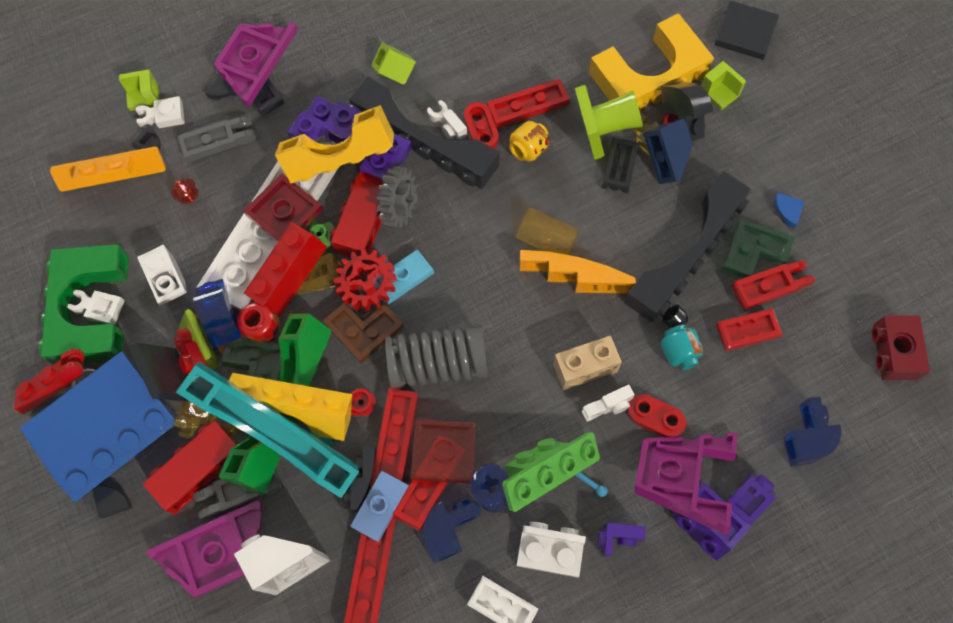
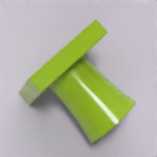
M586 85L575 88L594 160L605 157L600 139L601 135L643 127L633 90L618 98L592 107Z

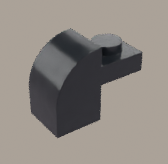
M676 82L661 86L662 113L678 115V120L684 118L689 129L691 141L705 138V114L713 112L712 102L706 90L700 85L690 82Z

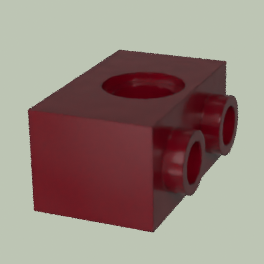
M920 315L884 316L873 325L872 340L876 343L878 353L876 367L881 372L882 380H918L930 372ZM894 344L901 348L902 353L895 348Z

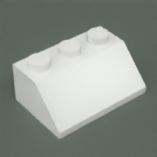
M256 535L247 539L241 544L243 549L234 554L252 590L273 595L281 593L330 561L328 555L311 546L265 535L262 537Z

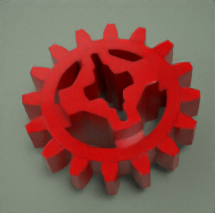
M362 249L361 256L358 257L352 252V260L348 261L343 258L341 261L344 264V268H336L335 270L340 276L334 279V283L338 287L336 292L339 297H343L342 300L346 305L352 303L355 310H358L363 305L365 310L369 311L371 304H375L377 308H380L379 301L381 299L389 301L387 293L396 291L392 284L397 281L396 274L393 273L395 268L392 263H388L389 260L386 255H382L379 258L377 250H373L371 255H368L366 250Z

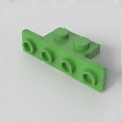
M587 432L570 443L557 442L553 438L541 440L537 443V447L530 451L518 453L515 456L516 459L505 464L507 476L510 478L503 481L502 485L509 510L514 512L520 510L599 461L600 456L594 433Z

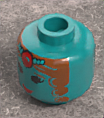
M679 325L664 333L665 337L661 341V347L669 365L673 367L681 366L682 370H687L699 364L697 359L705 351L695 329L687 328L686 325Z

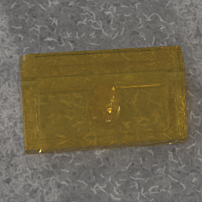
M529 207L516 234V238L546 252L569 255L577 240L579 231L568 224Z

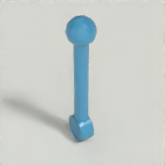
M581 472L575 475L595 489L598 496L604 497L607 495L608 489L606 486L598 485Z

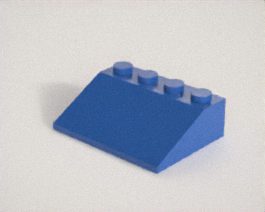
M121 351L21 426L20 430L54 480L74 502H77L178 423L180 419L164 400L152 399L139 370L125 353Z

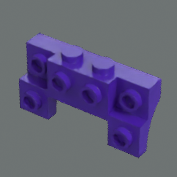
M316 96L306 113L300 112L288 130V136L293 138L305 134L313 141L318 142L324 135L325 140L332 144L341 143L351 135L354 116L361 113V111L353 105H345L341 102L335 105ZM394 134L393 147L383 154L377 155L374 153L366 156L360 166V173L364 174L366 172L380 179L381 183H384L382 176L388 175V169H393L394 166L398 167L407 158L411 151V141Z

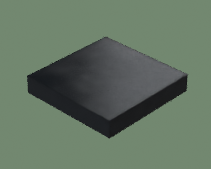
M730 0L714 45L764 60L779 15Z
M137 342L129 348L152 399L189 401L176 393L188 376L187 373H183L180 369V355L176 348Z

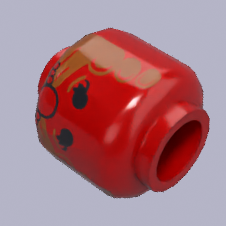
M257 302L243 307L237 318V325L241 334L253 342H268L279 331L280 322L278 315L270 307H263Z

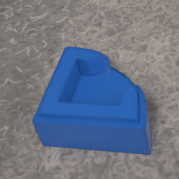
M778 192L775 196L774 207L782 217V221L787 226L795 228L805 201Z

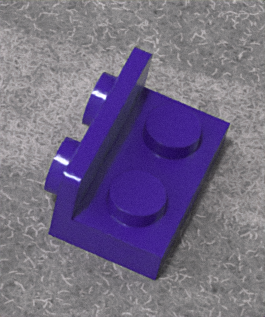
M705 482L699 485V498L724 502ZM733 509L729 535L720 533L677 512L671 514V517L678 523L679 527L686 531L701 546L703 551L716 561L731 551L750 528Z

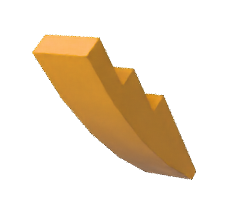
M520 250V271L547 272V282H575V293L628 294L636 283L635 277L612 267L580 257L553 252Z

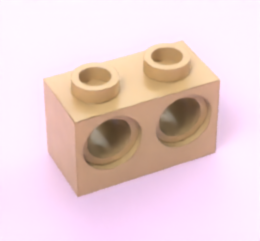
M608 336L555 354L553 366L562 389L565 391L617 373L622 361L612 337Z

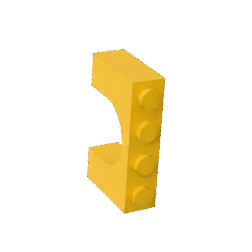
M678 13L658 23L653 37L655 44L668 59L671 65L670 70L657 76L638 74L626 64L613 46L591 57L589 74L609 101L633 90L639 111H642L645 106L662 101L661 86L676 82L691 83L695 80L700 81L704 79V76L710 72L714 57Z

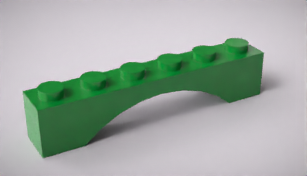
M309 313L289 314L278 339L280 348L279 381L310 386L312 378L317 371V366L327 346L332 330ZM279 413L295 423L296 417ZM249 435L230 449L219 478L244 491L265 494L272 481L273 473L281 455Z

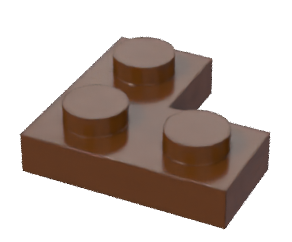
M343 303L323 320L324 324L332 330V333L360 364L385 344L386 336L393 337L404 328L403 322L386 304L382 305L365 321H362L348 305Z

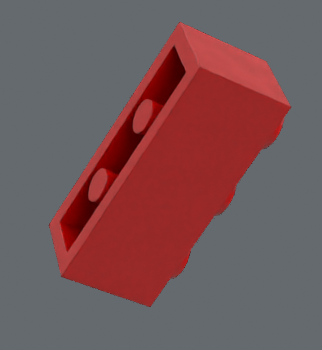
M359 172L357 179L352 180L349 188V199L347 203L344 202L340 209L341 219L339 224L333 227L330 234V242L335 253L352 258V252L357 257L361 256L362 249H365L368 255H370L383 221L379 219L381 211H377V207L380 205V202L377 201V194L380 191L378 187L383 185V183H381L380 179L366 172L364 174Z
M291 222L243 294L263 307H270L281 317L327 248V245L310 232Z
M214 420L211 424L208 423L202 426L191 442L177 448L172 455L173 458L165 465L156 467L149 474V479L143 485L166 512L176 515L194 499V493L206 488L220 475L230 449L238 443Z

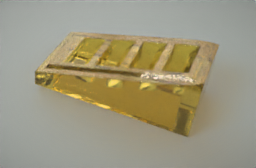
M331 253L321 256L308 275L309 281L306 282L305 280L295 296L336 287L334 279L340 276L335 270L336 268H341L339 259ZM316 271H319V278H317Z

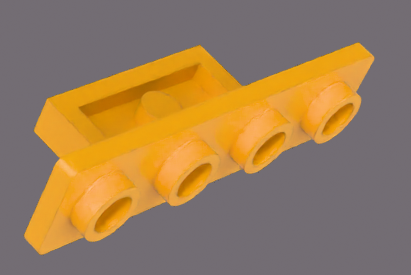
M155 146L52 166L50 173L58 189L63 192L164 172L166 166L158 147Z

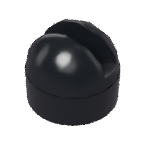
M674 305L667 311L662 321L669 328L686 325L688 314L680 305Z

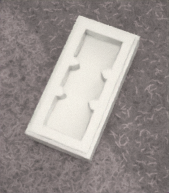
M482 576L467 604L496 623H532L538 611V608L484 576Z

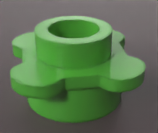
M312 221L307 226L308 232L327 245V248L331 246L330 234L334 227L333 224L330 222L319 224L316 221Z

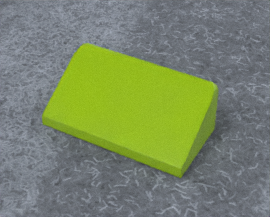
M186 310L179 329L188 328L190 330L192 340L197 342L207 367L210 369L218 367V360L200 320L192 310Z

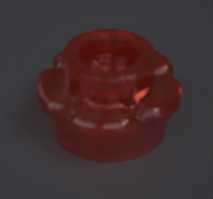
M192 179L177 181L171 191L173 199H177L182 204L194 202L198 197V189L195 187L196 183Z

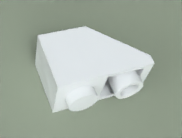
M164 245L137 257L159 305H163L187 293L185 279L174 256Z

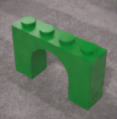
M119 245L51 250L50 260L47 262L48 286L44 289L46 307L45 312L42 314L43 338L39 342L41 357L48 362L55 364L61 360V354L71 349H79L84 352L85 356L82 363L109 361L123 351L124 333L114 324L73 325L70 318V309L67 307L68 304H72L76 297L73 294L75 290L82 291L84 288L97 283L127 281L129 255Z

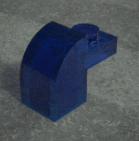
M223 278L206 282L202 286L195 288L196 296H193L194 305L202 327L213 348L242 338L237 325V316L230 305L227 286Z
M820 397L808 398L799 405L805 429L791 431L783 437L790 467L815 463L831 454L840 442L841 425L828 426V410L825 405H822Z
M469 499L453 505V511L447 513L444 503L441 502L429 512L424 523L423 535L434 564L463 552L454 528L482 517L477 501L470 503Z

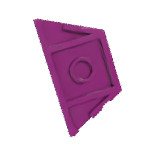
M272 23L260 25L239 24L213 65L216 71L246 106H251L297 33L298 29L295 23H288V27H273Z
M262 501L252 502L147 550L146 553L151 559L162 566L171 578L177 580L182 585V588L193 598L201 597L245 576L234 554L243 549L241 544L247 539L256 535L260 536L263 512Z

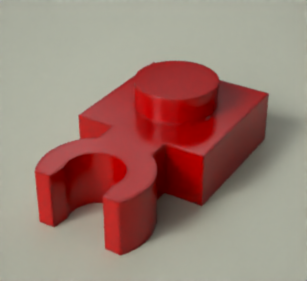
M188 328L176 330L178 337L174 338L173 341L181 353L179 357L181 371L189 375L197 363L201 362L207 366L197 342L192 340L190 330Z

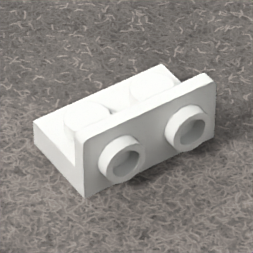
M530 522V526L523 525L517 560L518 567L579 578L583 546L586 540L585 536L579 535V530L561 527L560 532L548 530L549 525L540 522Z

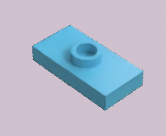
M418 249L394 265L395 271L393 273L396 274L397 281L392 284L396 291L387 293L390 300L386 302L388 305L434 274L433 268Z

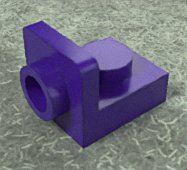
M751 472L747 476V480L726 503H732V509L751 525L776 499V493L772 490L775 486L762 474L757 477Z
M616 523L605 524L604 530H599L597 546L598 549L603 550L602 557L609 558L612 556L613 539L617 540V545L636 547V542L645 540L646 527Z

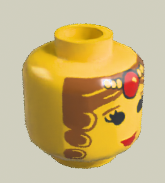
M532 121L523 123L511 134L509 139V149L520 161L530 162L535 160L549 146L547 129L542 124Z

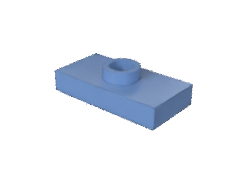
M381 471L350 527L379 543L393 518L394 510L409 485Z

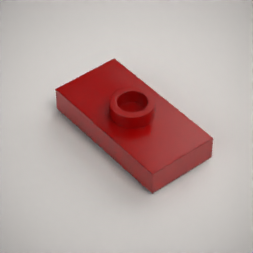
M773 308L719 321L715 325L725 352L777 339L783 335Z

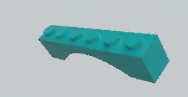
M201 362L194 366L176 392L204 411L223 419L264 443L294 464L313 481L342 498L359 473L358 465Z

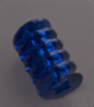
M494 464L483 465L474 474L470 484L471 493L483 509L488 512L499 513L509 508L502 485L503 481L507 480L509 476L504 469ZM492 486H495L496 492L491 493Z

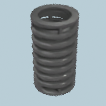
M482 326L477 328L466 327L464 328V335L460 328H455L453 338L451 331L445 329L442 332V341L440 333L432 331L431 345L429 334L422 332L420 333V348L417 334L411 333L409 334V355L404 335H398L397 339L386 336L387 369L392 389L402 388L406 382L409 386H415L417 381L420 385H426L428 381L432 384H437L440 379L442 382L447 383L451 377L457 382L461 380L462 375L465 380H471L473 376H477L479 379L487 378ZM395 353H399L400 357L397 358Z

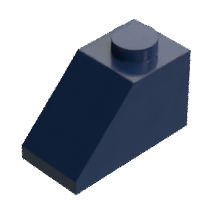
M684 118L664 123L643 133L659 184L677 182L682 178L693 145Z

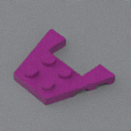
M726 433L725 437L712 438L711 434L700 435L699 439L683 440L682 436L643 439L634 493L720 533L729 535L732 503L699 498L698 489L702 456L735 461L738 433Z

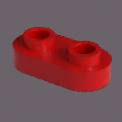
M481 102L469 104L464 111V120L471 140L477 139L482 141L483 139H488L489 142L482 143L495 149L498 145L499 135L489 107ZM474 118H481V120L475 121Z
M637 395L629 403L630 407L627 409L629 419L634 424L659 436L676 437L686 427V418L679 409L649 395ZM644 404L648 407L649 411L642 413L638 406ZM666 418H674L676 425H668Z

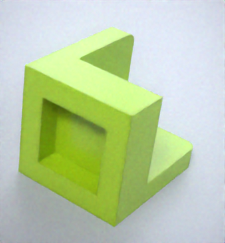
M382 42L371 66L379 74L405 84L416 61L408 54Z
M722 61L704 76L701 87L706 90L711 102L720 110H723L740 96L746 80Z
M149 69L119 75V81L126 90L127 107L130 111L136 110L138 106L154 107L153 101L159 100L158 83Z

